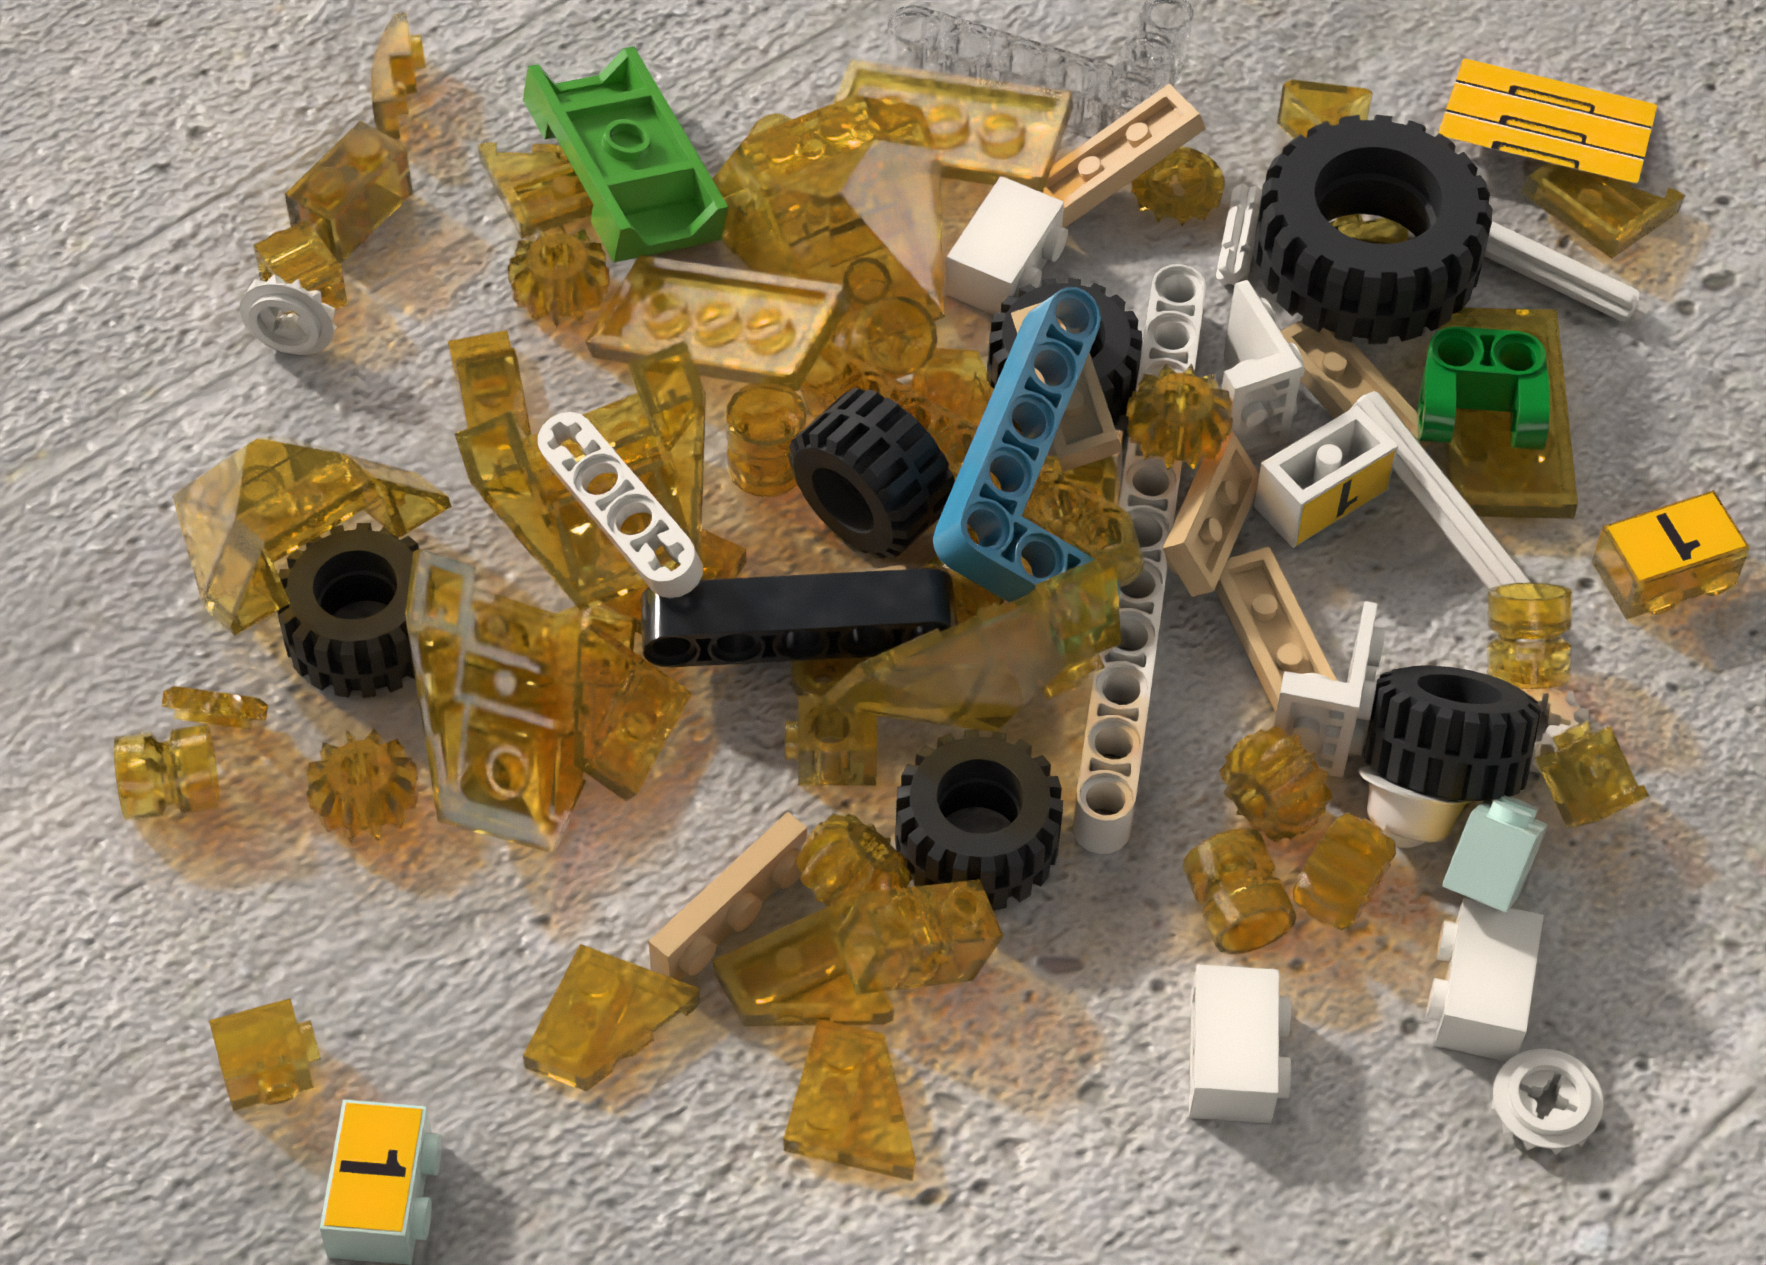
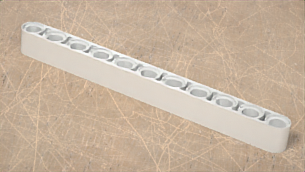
M1171 264L1161 268L1152 280L1110 562V570L1119 581L1121 595L1119 604L1114 612L1102 618L1077 785L1073 835L1079 845L1087 851L1096 854H1110L1120 850L1128 842L1134 816L1168 569L1165 552L1162 548L1174 524L1206 292L1205 280L1201 273L1183 264ZM1128 596H1136L1140 598L1134 599ZM1119 648H1130L1135 651H1125ZM1118 700H1120V701H1123V702H1127L1128 704H1127V705H1118V704L1112 703V702H1110V701H1118ZM1113 754L1120 756L1121 759L1111 760L1102 755ZM1106 809L1115 814L1103 816L1095 813L1094 810Z

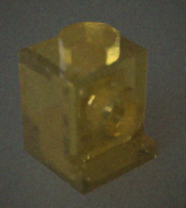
M1588 721L1576 724L1553 735L1552 739L1556 747L1535 757L1567 829L1595 823L1649 797L1644 784L1638 786L1611 726L1592 730Z

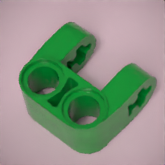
M1454 326L1445 327L1437 331L1430 340L1420 383L1418 441L1451 443L1455 426L1456 408L1510 412L1511 448L1543 451L1549 431L1550 383L1546 351L1539 339L1529 333L1512 330Z

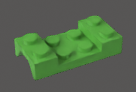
M634 46L623 48L599 75L555 83L539 64L528 66L523 102L544 139L556 138L593 203L591 223L614 263L722 239L729 207Z

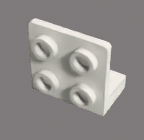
M1245 280L1236 283L1234 286L1223 355L1230 369L1224 371L1214 437L1234 432L1247 455L1251 456L1288 443L1293 416L1297 413L1296 399L1300 378L1304 376V362L1297 346L1292 342L1287 343L1276 326V318L1270 303L1265 298L1259 299L1249 281Z
M1364 602L1347 683L1334 681L1316 673L1298 674L1284 671L1266 763L1343 778L1348 754L1361 756L1367 723L1370 720L1377 684L1375 682L1377 667H1379L1386 629L1374 627L1377 603Z

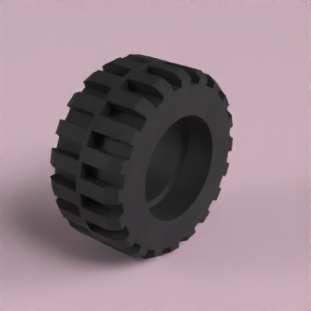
M1376 114L1374 120H1360V115L1345 116L1339 119V124L1333 126L1326 121L1310 128L1307 132V138L1299 135L1283 147L1282 154L1273 159L1267 170L1266 181L1262 187L1255 233V263L1261 268L1260 278L1266 289L1271 294L1277 293L1276 302L1291 316L1299 313L1303 316L1302 323L1318 333L1324 328L1335 332V339L1351 343L1353 337L1367 338L1368 345L1387 344L1390 337L1398 336L1401 342L1422 336L1424 327L1434 331L1451 321L1452 314L1462 311L1471 299L1472 290L1477 287L1492 225L1493 208L1489 204L1490 192L1486 181L1481 175H1477L1478 168L1465 152L1460 154L1455 152L1456 145L1441 133L1434 137L1426 133L1425 125L1411 120L1408 121L1407 125L1392 122L1393 116ZM1347 215H1374L1402 225L1416 238L1394 244L1368 243L1343 234L1334 228L1329 221Z

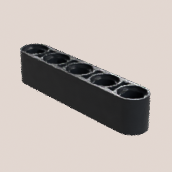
M923 568L700 580L699 584L691 592L681 597H662L648 587L641 594L640 598L642 653L648 662L660 667L674 668L932 654L951 648L957 643L959 638L954 582L947 572L938 569Z

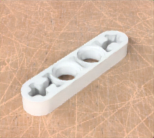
M574 412L560 413L550 418L540 429L538 447L552 472L653 592L666 598L681 597L691 592L699 584L703 575V564L690 538L587 418ZM569 438L572 442L579 444L585 455L578 463L566 447L560 446ZM603 473L618 475V480L610 491L600 495H593L587 492L589 483L596 476ZM642 512L652 515L650 525L643 532L637 535L621 533L622 524L629 516ZM661 545L674 562H680L681 564L672 572L665 566H661L654 553Z

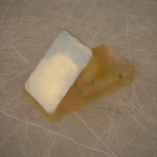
M1291 79L1282 86L1277 124L1294 139L1299 135L1307 138V132L1310 128L1326 121L1331 126L1339 124V119L1345 116L1360 115V120H1368L1373 94L1366 88Z
M507 330L448 341L449 356L471 450L532 439L516 350L511 348Z

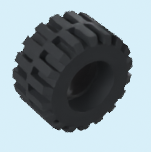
M1055 278L1042 280L1041 287L1035 288L1033 285L1028 284L1019 288L1018 298L1008 296L1001 303V313H995L991 322L986 377L988 378L987 390L989 397L991 398L1017 336L1011 313L1044 302L1065 287H1077L1089 293L1096 301L1100 310V327L1090 349V355L1114 427L1119 424V416H1127L1132 408L1143 343L1142 331L1137 330L1138 319L1133 311H1125L1126 302L1117 294L1111 297L1106 296V287L1093 283L1091 287L1081 285V279L1068 278V283H1057ZM1012 419L1013 426L1022 432L1019 424Z
M854 388L849 392H845L791 441L789 446L791 452L788 454L789 464L793 469V477L810 507L845 542H848L865 554L870 553L876 558L885 559L889 557L893 559L898 557L940 518L955 483L954 475L948 468L949 463L944 453L920 422L890 398H884L878 392L869 389L865 392L860 388Z
M357 523L355 530L344 531L342 524L330 527L331 535L321 538L317 533L305 540L307 548L305 551L294 549L286 558L289 569H280L276 579L278 591L275 592V604L287 656L292 658L294 669L301 677L309 674L312 686L323 691L329 685H332L336 696L349 698L351 691H361L362 698L377 697L375 689L387 686L391 693L403 688L402 678L408 676L415 680L424 672L423 660H434L438 652L437 640H441L443 635L442 612L436 573L433 572L429 556L426 552H419L418 543L411 537L407 536L399 540L397 530L385 525L378 532L372 531L371 523ZM375 601L387 605L377 614L363 619L348 620L332 616L340 608L354 602Z
M1434 665L1394 669L1381 674L1379 679H1377L1364 749V760L1370 765L1371 769L1388 780L1410 790L1431 796L1465 801H1485L1501 799V796L1504 797V795L1507 797L1514 796L1527 786L1541 707L1532 696L1520 688L1480 672Z
M979 729L964 730V738L955 740L951 733L937 739L936 750L927 745L916 753L915 765L907 764L901 775V786L897 789L895 845L896 852L900 853V865L906 875L915 874L914 886L924 895L931 890H935L937 892V903L950 907L953 901L956 900L964 902V911L978 912L979 904L990 903L992 911L1007 908V899L1011 896L1020 903L1031 896L1032 883L1038 886L1044 884L1049 877L1050 865H1055L1064 801L1061 800L1062 787L1058 776H1050L1051 764L1044 755L1032 758V745L1022 739H1019L1014 745L1006 742L1007 733L993 730L991 738L979 737ZM982 807L1000 813L1011 824L993 833L976 834L955 827L946 817L964 808Z

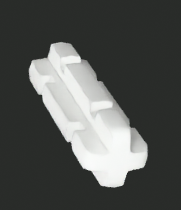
M1239 184L1232 191L1216 274L1218 281L1223 285L1232 284L1235 286L1236 283L1248 280L1262 193L1258 186L1248 187L1245 184Z

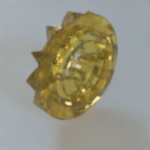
M1182 146L1131 181V193L1137 197L1139 210L1153 211L1158 223L1166 217L1177 218L1181 226L1191 217L1205 221L1212 208H1220L1225 188L1224 175L1212 158L1203 152ZM1173 175H1177V181L1181 182V187L1185 189L1183 196H1177L1174 194L1172 187H1169Z
M173 686L164 690L161 704L163 708L174 709L173 719L251 730L253 720L266 722L268 705L258 697Z

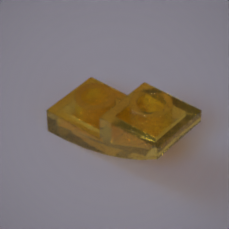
M407 12L394 14L380 38L374 56L371 73V99L377 141L400 139L397 115L409 114L406 94L417 93L415 70L426 68L421 34H409Z

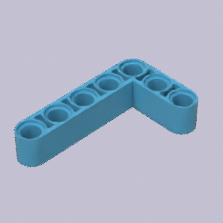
M1065 287L1032 309L1024 318L933 536L936 554L950 569L1052 628L1064 633L1076 632L1114 612L1119 604L1121 595L1119 581L1107 566L1022 517L1100 327L1101 315L1096 301L1085 290L1077 287ZM1057 317L1064 324L1066 331L1058 323ZM1035 368L1042 374L1045 383L1038 378ZM1012 419L1019 424L1023 436L1016 431ZM990 472L999 480L1001 490L993 484ZM967 525L976 532L979 545L969 536ZM1021 556L1028 561L1033 576L1024 569ZM1075 588L1081 592L1085 601V607L1076 597Z

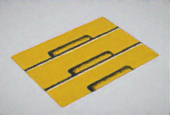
M1463 59L1438 133L1450 139L1630 183H1638L1657 105L1483 62Z

